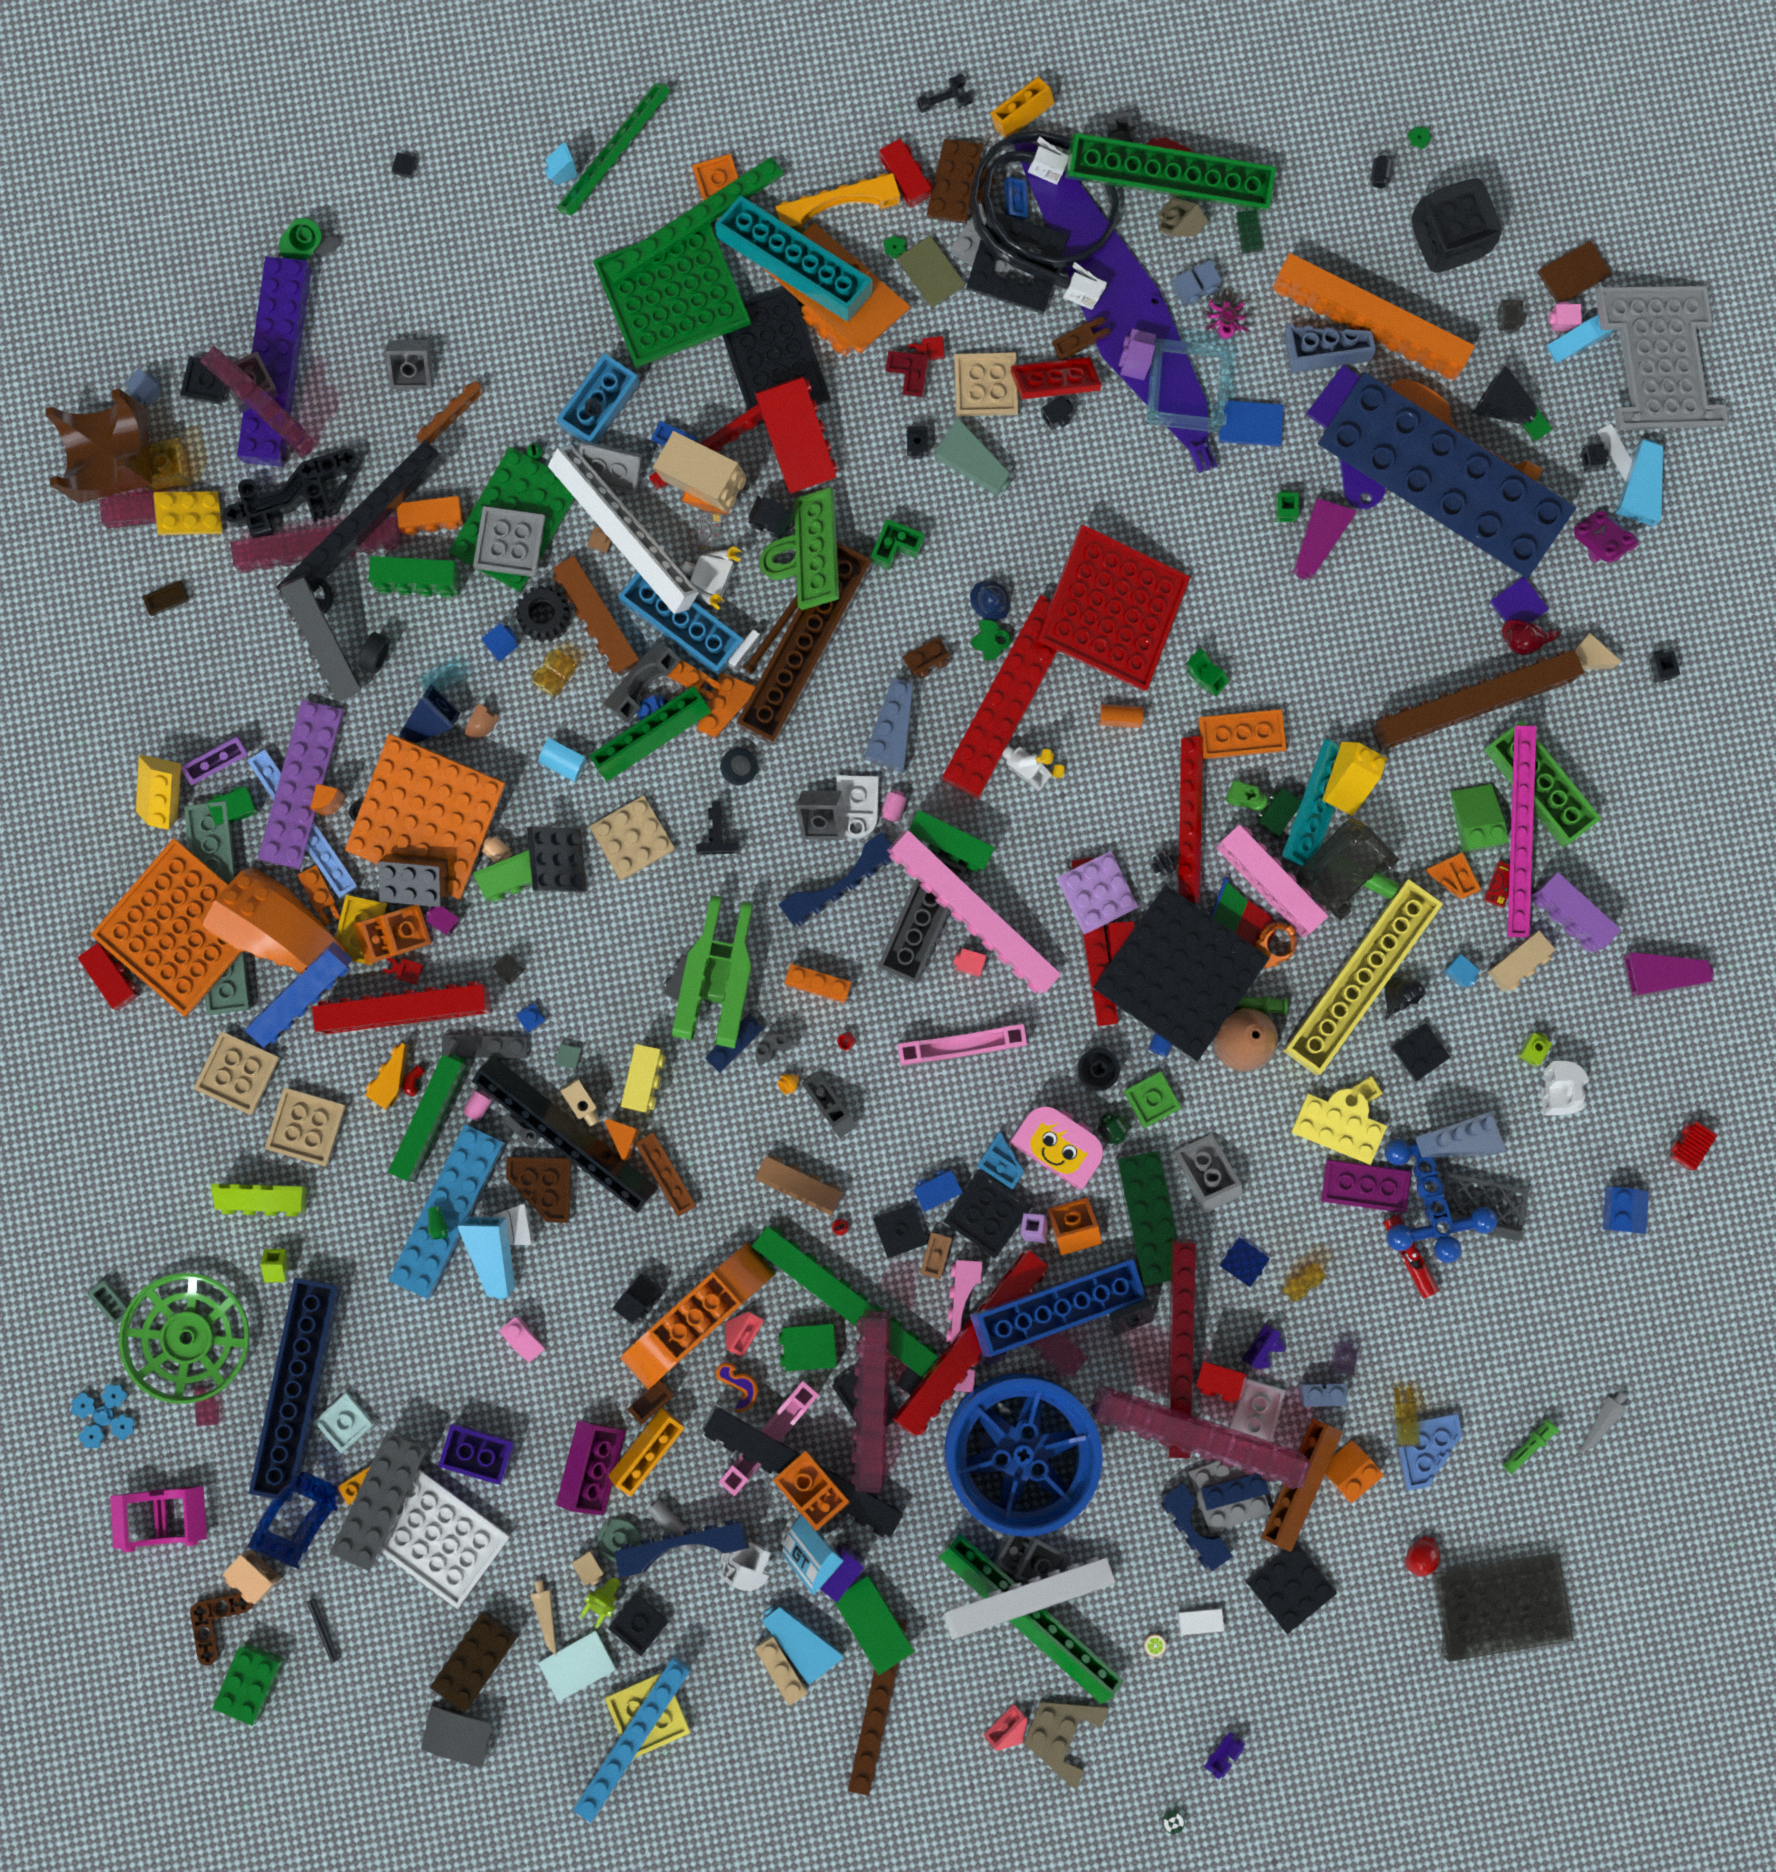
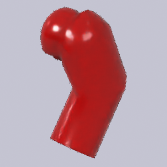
M417 1065L404 1078L403 1090L410 1097L417 1095L416 1080L425 1073L420 1065Z

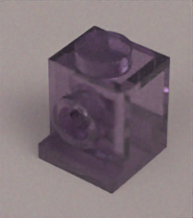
M1340 1342V1346L1333 1345L1330 1371L1355 1376L1358 1349H1353V1344ZM1347 1354L1349 1356L1348 1362L1344 1363L1342 1361L1343 1355Z

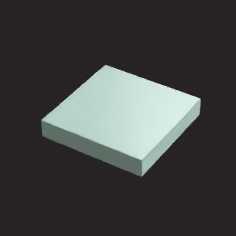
M348 1392L343 1394L314 1420V1423L341 1454L375 1425Z

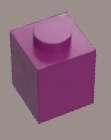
M432 906L426 914V921L448 937H450L461 922L460 918L443 906Z

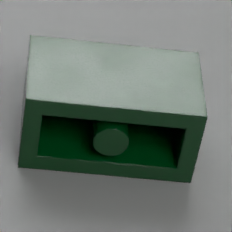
M1283 787L1279 792L1275 790L1268 799L1271 802L1267 809L1261 810L1256 817L1259 819L1256 825L1276 839L1297 812L1302 801Z

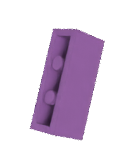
M237 734L181 764V769L189 783L193 785L247 756L248 751Z

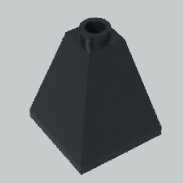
M1504 366L1492 380L1473 413L1524 425L1526 422L1531 423L1537 415V412L1534 411L1537 406L1511 371Z

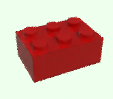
M1203 1362L1196 1387L1201 1388L1200 1393L1209 1396H1216V1393L1221 1394L1222 1400L1235 1403L1237 1400L1243 1399L1249 1374L1213 1363Z

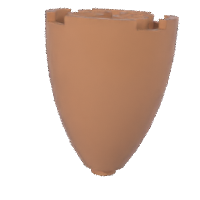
M1251 1008L1234 1010L1225 1019L1220 1031L1213 1039L1214 1051L1219 1060L1232 1070L1241 1072L1255 1071L1267 1064L1274 1056L1278 1045L1277 1029L1273 1021L1266 1014Z

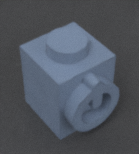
M139 368L125 383L129 388L127 393L142 405L144 402L150 405L152 402L157 401L160 393L163 391L158 386L159 381L152 374L147 376Z

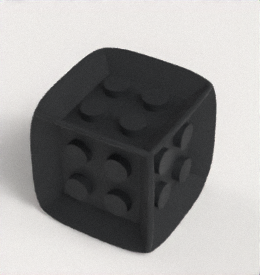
M1480 178L1464 180L1428 194L1418 202L1411 217L1416 240L1426 264L1433 273L1448 271L1482 258L1494 249L1501 237V227L1496 210Z

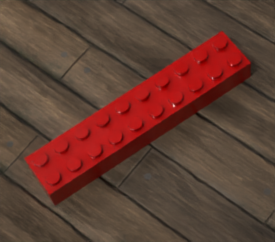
M1042 595L1036 601L942 776L943 782L979 800L1004 750L1007 748L1058 651L1036 641L1051 600Z

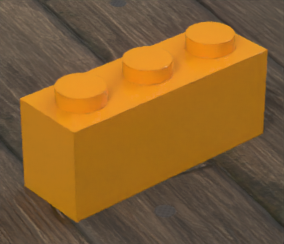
M1039 76L990 112L995 129L1004 138L1017 133L1055 104L1051 88Z

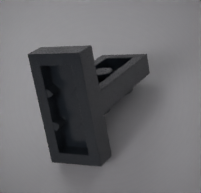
M713 801L712 807H708V819L712 820V828H709V841H713V843L696 844L697 855L739 854L738 843H722V806L720 801Z

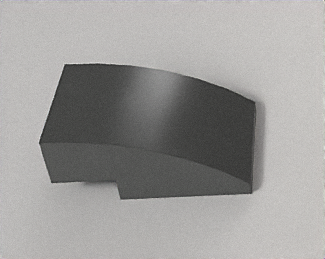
M1004 1534L990 1560L997 1567L1029 1584V1579L1038 1576L1041 1577V1580L1048 1578L1047 1574L1055 1570H1060L1063 1573L1072 1558L1036 1536L1024 1537Z
M431 1705L421 1749L453 1761L482 1768L494 1720L474 1716L473 1713H464L455 1709Z

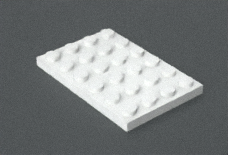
M419 1468L380 1552L458 1609L508 1541L510 1535Z

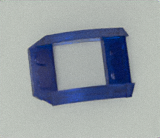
M301 1472L270 1503L247 1547L288 1566L299 1569L300 1565L298 1563L303 1552H307L311 1541L327 1517L338 1509L336 1506L338 1487L308 1472ZM295 1492L317 1503L300 1523L290 1541L268 1531L279 1509L290 1495Z

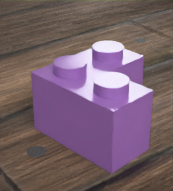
M1132 329L1130 335L1125 336L1124 349L1118 365L1122 367L1120 375L1140 380L1145 379L1154 353L1156 334Z

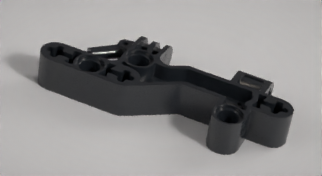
M342 449L306 460L297 467L280 490L263 495L253 480L244 479L238 485L241 501L228 505L224 510V517L235 528L248 525L253 541L274 536L270 518L293 512L303 502L308 503L315 523L318 522L319 518L322 520L326 519L325 516L333 518L332 510L340 506V502L349 487L347 484L354 477L353 472L360 468V459L352 449ZM334 463L332 469L325 470L327 464ZM347 475L345 481L339 485L334 497L328 498L324 486L325 481ZM254 487L251 494H246L248 488ZM313 489H320L317 495H311Z

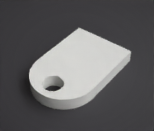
M837 775L836 791H842L845 804L844 835L846 837L862 839L874 831L878 816L879 776ZM853 823H859L862 826V831L854 834L851 832L850 826Z

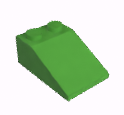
M1492 784L1450 791L1461 851L1463 853L1504 846L1509 843L1505 821Z

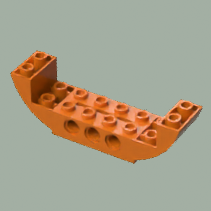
M747 1242L653 1325L620 1359L649 1390L776 1273Z

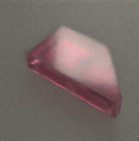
M200 1385L195 1386V1395L207 1392ZM210 1397L203 1401L195 1402L196 1426L219 1425L218 1401Z

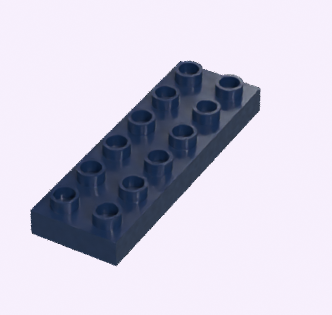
M1366 372L1363 373L1317 443L1527 579L1577 508Z

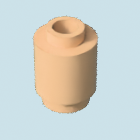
M489 836L482 845L484 847L482 852L494 863L501 862L514 855L511 849L497 836L493 838Z

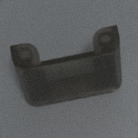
M1352 818L1347 820L1299 869L1296 879L1330 913L1341 921L1351 913L1352 903L1349 899L1377 870L1389 872L1400 859L1370 827Z

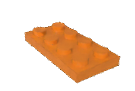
M1282 709L1198 718L1200 737H1203V760L1286 752L1287 750Z

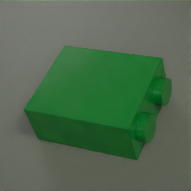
M834 1323L782 1327V1332H778L779 1345H783L784 1354H780L781 1367H785V1372L837 1367Z

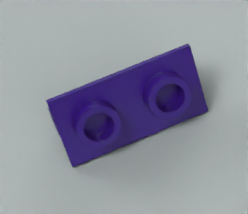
M1229 1732L1222 1739L1216 1751L1209 1756L1204 1768L1210 1771L1218 1780L1221 1777L1224 1778L1232 1766L1227 1761L1230 1757L1233 1761H1236L1245 1750L1243 1747L1246 1744L1236 1735Z

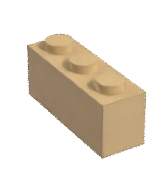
M1539 930L1488 970L1487 974L1502 991L1508 989L1513 991L1521 984L1519 982L1520 979L1524 976L1528 978L1537 971L1535 967L1538 964L1542 963L1544 965L1553 958L1551 954L1556 949Z
M772 1634L755 1645V1651L788 1706L808 1694V1688Z

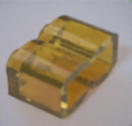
M557 649L553 652L550 651L546 655L544 666L541 669H536L532 675L533 686L552 699L558 696L578 667L574 660Z
M1308 1263L1300 1268L1296 1276L1285 1280L1280 1287V1291L1288 1301H1298L1306 1296L1310 1288L1321 1284L1326 1274L1317 1263Z

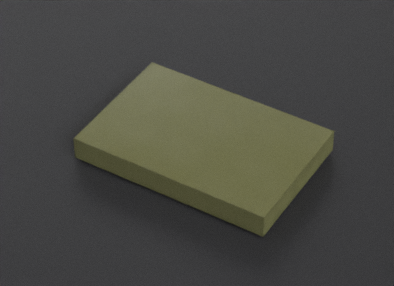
M931 236L897 257V262L931 309L965 287L964 281Z

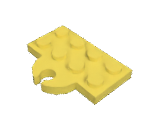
M1351 1088L1338 1089L1331 1094L1327 1101L1307 1093L1291 1133L1371 1165L1387 1125L1368 1118L1369 1106L1362 1093H1357V1102L1354 1105H1348L1345 1101L1346 1097L1352 1092Z

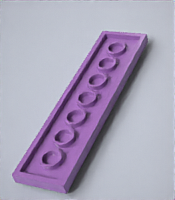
M301 699L260 848L259 860L301 870L316 812L310 809L316 784L324 785L343 709Z

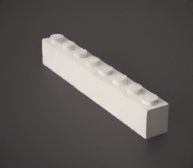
M1097 1556L1086 1560L1087 1564L1081 1567L1079 1563L1068 1566V1571L1061 1573L1060 1570H1055L1047 1574L1048 1578L1041 1580V1577L1038 1576L1029 1579V1584L1021 1586V1583L1008 1587L1009 1591L1002 1593L1001 1589L988 1593L989 1598L982 1600V1597L978 1596L970 1599V1604L962 1606L961 1603L949 1606L950 1611L943 1615L951 1639L960 1638L1115 1584L1107 1558L1099 1560Z

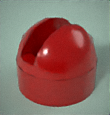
M845 1032L838 1036L837 1043L842 1050L847 1051L855 1045L856 1038H854L852 1033Z
M836 1219L832 1223L834 1234L842 1236L848 1232L849 1225L844 1219ZM843 1223L845 1224L846 1227L841 1228L838 1231H836L834 1228Z

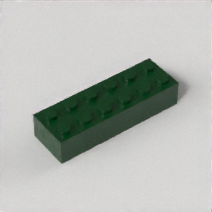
M1155 1151L1116 1159L1115 1163L1142 1286L1170 1281L1171 1239H1178L1160 1152Z

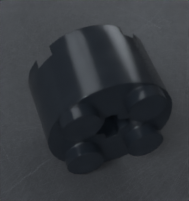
M757 496L747 520H749L748 523L752 525V528L763 532V529H766L771 536L782 539V536H785L795 512L791 509L787 512L783 510L784 505L769 498L763 497L761 499L760 496Z
M1095 1048L1087 1051L1079 1058L1076 1065L1078 1082L1085 1089L1093 1092H1101L1112 1087L1120 1075V1065L1117 1058L1111 1051L1104 1048ZM1100 1065L1103 1073L1095 1075L1093 1067Z

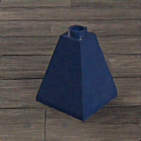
M429 684L403 726L399 736L416 744L453 728L460 712L432 684Z

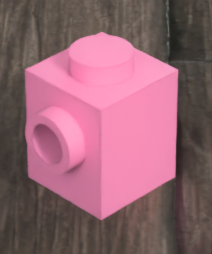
M1570 302L1556 304L1548 316V322L1552 326V331H1571L1581 325V304H1570Z

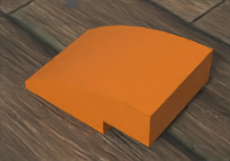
M411 905L353 924L365 964L374 963L432 944L420 905Z
M807 1451L773 1479L774 1483L817 1532L850 1503Z

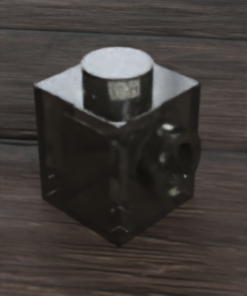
M1502 300L1498 306V331H1504L1508 334L1516 333L1526 323V312H1523V300Z

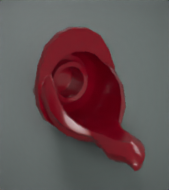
M1511 619L1505 622L1502 627V635L1506 645L1513 653L1522 655L1534 653L1544 644L1553 642L1561 634L1558 630L1544 632L1542 627L1518 619Z

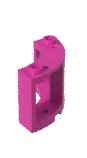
M204 1486L151 1490V1495L150 1491L110 1496L113 1549H122V1552L125 1553L136 1551V1547L185 1542V1546L198 1545L199 1540L207 1539ZM183 1498L185 1536L168 1537L166 1499ZM153 1500L155 1538L129 1541L127 1504Z

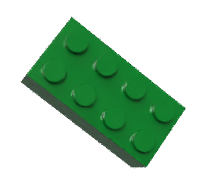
M370 556L368 581L380 594L389 595L391 592H399L400 595L411 596L412 593H420V596L432 597V594L440 595L443 598H453V595L459 596L461 571L455 561Z
M920 810L915 812L907 829L920 842L927 844V848L936 854L941 851L947 854L946 859L955 863L961 861L965 863L964 867L972 872L985 869L995 848Z

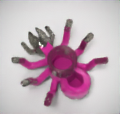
M1226 289L1222 292L1221 299H1219V292H1216V300L1223 308L1214 305L1213 299L1210 296L1206 297L1210 307L1221 313L1210 314L1207 310L1202 311L1209 319L1218 318L1214 324L1206 326L1205 329L1212 330L1218 326L1217 334L1223 340L1232 338L1235 329L1248 333L1250 330L1245 326H1238L1235 319L1243 320L1246 317L1253 316L1252 312L1241 316L1237 315L1236 311L1240 310L1250 299L1246 298L1235 308L1230 307L1236 302L1237 293H1234V298L1232 299L1231 290H1229L1227 295Z

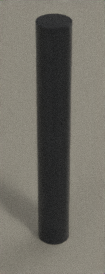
M315 1598L306 1603L330 1662L333 1663L339 1660V1657Z

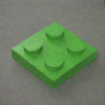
M1161 1071L1123 1091L1143 1129L1181 1109Z

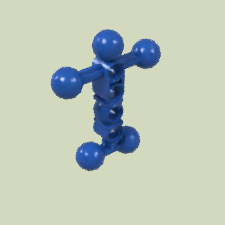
M1394 1139L1387 1143L1384 1149L1385 1157L1393 1165H1403L1410 1160L1411 1156H1415L1416 1164L1413 1172L1417 1177V1193L1424 1200L1423 1205H1426L1425 1215L1428 1222L1427 1226L1413 1229L1402 1224L1392 1226L1386 1234L1387 1243L1392 1249L1405 1251L1412 1246L1413 1241L1434 1238L1437 1240L1434 1246L1436 1257L1444 1263H1452L1460 1258L1462 1249L1459 1241L1450 1236V1234L1471 1229L1482 1234H1488L1496 1228L1498 1223L1497 1215L1488 1207L1475 1209L1470 1217L1452 1220L1447 1202L1444 1200V1185L1441 1179L1437 1177L1438 1172L1435 1171L1436 1163L1431 1157L1422 1158L1417 1142L1407 1143L1402 1139ZM1419 1165H1427L1430 1171H1422ZM1430 1184L1434 1186L1435 1192H1429L1425 1185ZM1431 1205H1438L1441 1208V1212H1434ZM1438 1225H1443V1226H1445L1446 1229H1447V1232H1446V1233H1441V1232H1439L1438 1229H1437V1226H1438Z

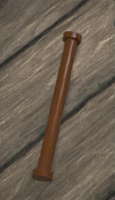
M797 594L748 663L741 667L750 675L753 674L756 664L797 609Z

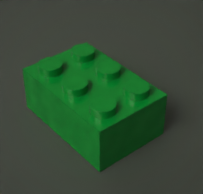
M246 1642L240 1645L212 1709L253 1726L259 1721L285 1659Z

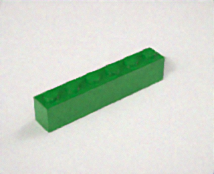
M692 686L590 754L589 757L608 782L712 712L695 686Z

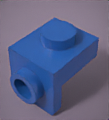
M653 695L641 701V708L637 711L639 720H643L667 704L669 701L665 695Z

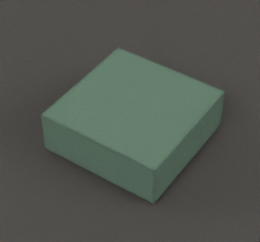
M560 1044L555 1065L577 1069L582 1049Z

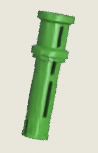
M1267 995L1263 998L1243 997L1235 1009L1251 1008L1262 1011L1266 1015L1268 1013H1280L1282 1016H1286L1288 998H1270Z
M1547 1418L1543 1420L1544 1423L1536 1431L1531 1432L1530 1438L1502 1464L1511 1475L1539 1447H1545L1547 1445L1546 1442L1554 1434L1560 1433Z

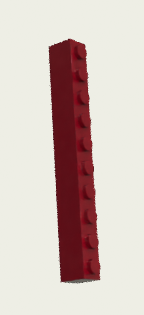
M1171 1239L1166 1453L1169 1458L1191 1457L1196 1243L1193 1239Z

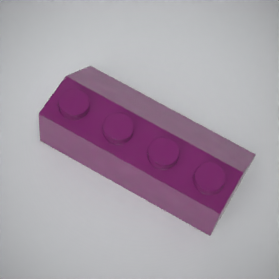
M577 1420L556 1506L571 1512L605 1515L613 1484L608 1475L618 1464L626 1430L595 1422Z

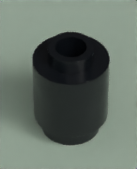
M1381 155L1373 160L1370 181L1372 182L1371 185L1375 188H1386L1388 183L1391 182L1393 161L1388 156Z

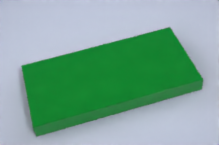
M870 1575L847 1589L837 1603L834 1601L878 1676L916 1651Z

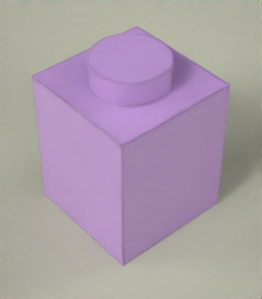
M1023 1213L1021 1235L1025 1241L1046 1243L1049 1222L1045 1215Z

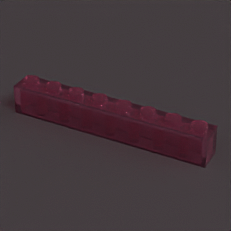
M396 516L387 517L348 557L355 556L359 552L371 554L377 552L378 549L395 550L397 546H403ZM338 525L230 542L233 566L241 573H249L257 568L269 570L276 565L292 566L295 562L303 561Z

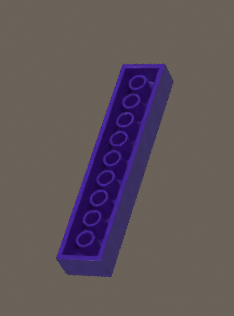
M265 256L252 353L258 352L279 396L243 412L237 456L243 463L284 467L311 277V268L305 260Z

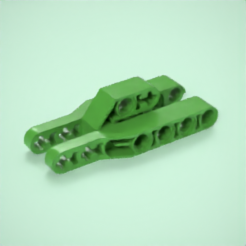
M711 895L703 934L687 955L672 1036L694 1040L703 997V1001L722 1005L714 1044L735 1048L752 968L746 948V939L753 903L742 901L734 943L714 941L722 897Z

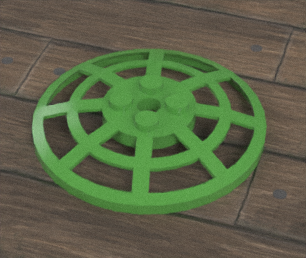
M195 1273L168 1275L144 1287L127 1307L119 1330L121 1359L125 1370L133 1382L150 1396L175 1404L203 1401L225 1389L242 1369L250 1343L248 1319L238 1298L228 1287L219 1281ZM188 1280V1292L174 1294L164 1300L154 1291L169 1282ZM197 1280L217 1287L228 1298L219 1305L211 1298L198 1294ZM147 1296L154 1303L155 1307L147 1316L143 1329L129 1328L135 1310ZM187 1299L186 1312L175 1314L168 1306V1304L177 1300ZM196 1300L208 1304L214 1311L207 1317L196 1313ZM233 1305L238 1309L242 1319L244 1339L232 1338L231 1324L225 1312ZM161 1311L168 1320L163 1325L161 1331L150 1330L154 1318ZM219 1317L224 1324L225 1337L214 1336L211 1324ZM186 1331L192 1335V1341L189 1344H185L182 1341V1334ZM128 1337L141 1338L143 1353L148 1364L139 1371L134 1367L129 1354ZM149 1339H160L163 1352L155 1359L150 1350ZM212 1345H223V1352L214 1364L207 1354L211 1350ZM230 1348H243L237 1366L230 1376L224 1380L218 1369L227 1359ZM168 1359L180 1363L178 1376L167 1372L160 1365ZM200 1360L207 1371L196 1376L187 1377L189 1364ZM154 1370L163 1378L177 1382L174 1395L156 1390L143 1378ZM211 1376L217 1384V1387L203 1394L183 1396L186 1383L199 1382Z

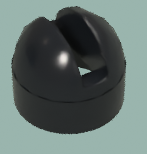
M589 398L585 403V412L589 416H597L601 413L602 404L600 400ZM592 403L595 404L596 409L592 410Z

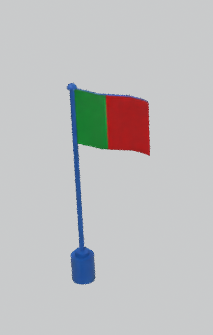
M1224 877L1222 878L1223 883L1210 916L1249 944L1255 946V942L1260 939L1261 931L1275 921L1261 908L1244 898L1229 884L1230 879ZM1275 931L1268 938V949L1275 934ZM1154 1033L1148 1050L1160 1056L1168 1057L1172 1045Z

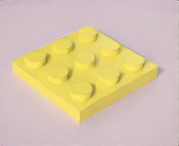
M662 1672L605 1697L620 1736ZM676 1694L634 1758L691 1733Z

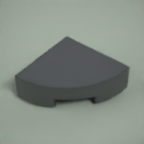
M321 234V241L313 253L314 255L324 256L333 250L335 251L341 242L338 239Z

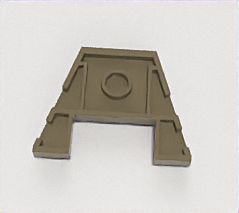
M1040 1701L1025 1737L1024 1744L1070 1786L1077 1790L1084 1769L1064 1761V1758L1080 1719L1102 1727L1109 1707Z

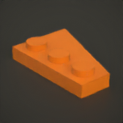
M721 673L717 680L721 687L713 689L712 695L714 697L707 703L712 713L699 721L696 730L717 738L737 713L745 707L755 686Z

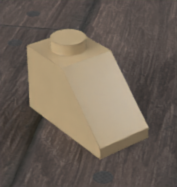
M1592 634L1587 635L1574 649L1583 670L1613 669L1621 662Z

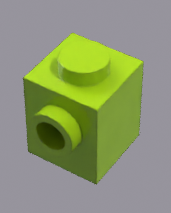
M1540 1032L1531 1033L1527 1036L1517 1057L1535 1067L1540 1066L1553 1043L1549 1042L1548 1037Z
M264 1249L260 1263L264 1283L286 1282L289 1270L286 1249Z

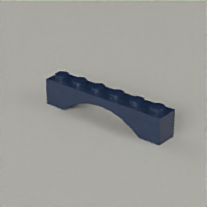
M882 832L864 844L857 864L840 882L820 891L795 892L778 904L779 908L793 927L804 925L809 921L808 917L814 912L816 915L826 909L825 905L831 900L835 903L844 896L842 894L847 889L852 891L861 884V879L864 877L869 879L878 872L877 868L881 865L886 867L891 864L893 860L889 857L890 853L887 851L891 846L890 842Z
M738 1519L725 1521V1526L718 1528L717 1524L704 1526V1531L696 1532V1528L683 1531V1536L675 1537V1533L662 1536L663 1540L655 1542L654 1538L642 1540V1545L635 1547L633 1543L621 1545V1550L615 1551V1557L620 1578L646 1572L660 1556L683 1545H704L717 1549L724 1554L749 1549L750 1546L745 1522L738 1523Z

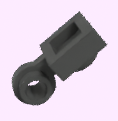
M506 1114L502 1119L508 1127L522 1137L527 1145H535L539 1141L540 1135L531 1128L526 1129L523 1127V1122L515 1115ZM529 1133L534 1134V1139L531 1141L528 1140Z

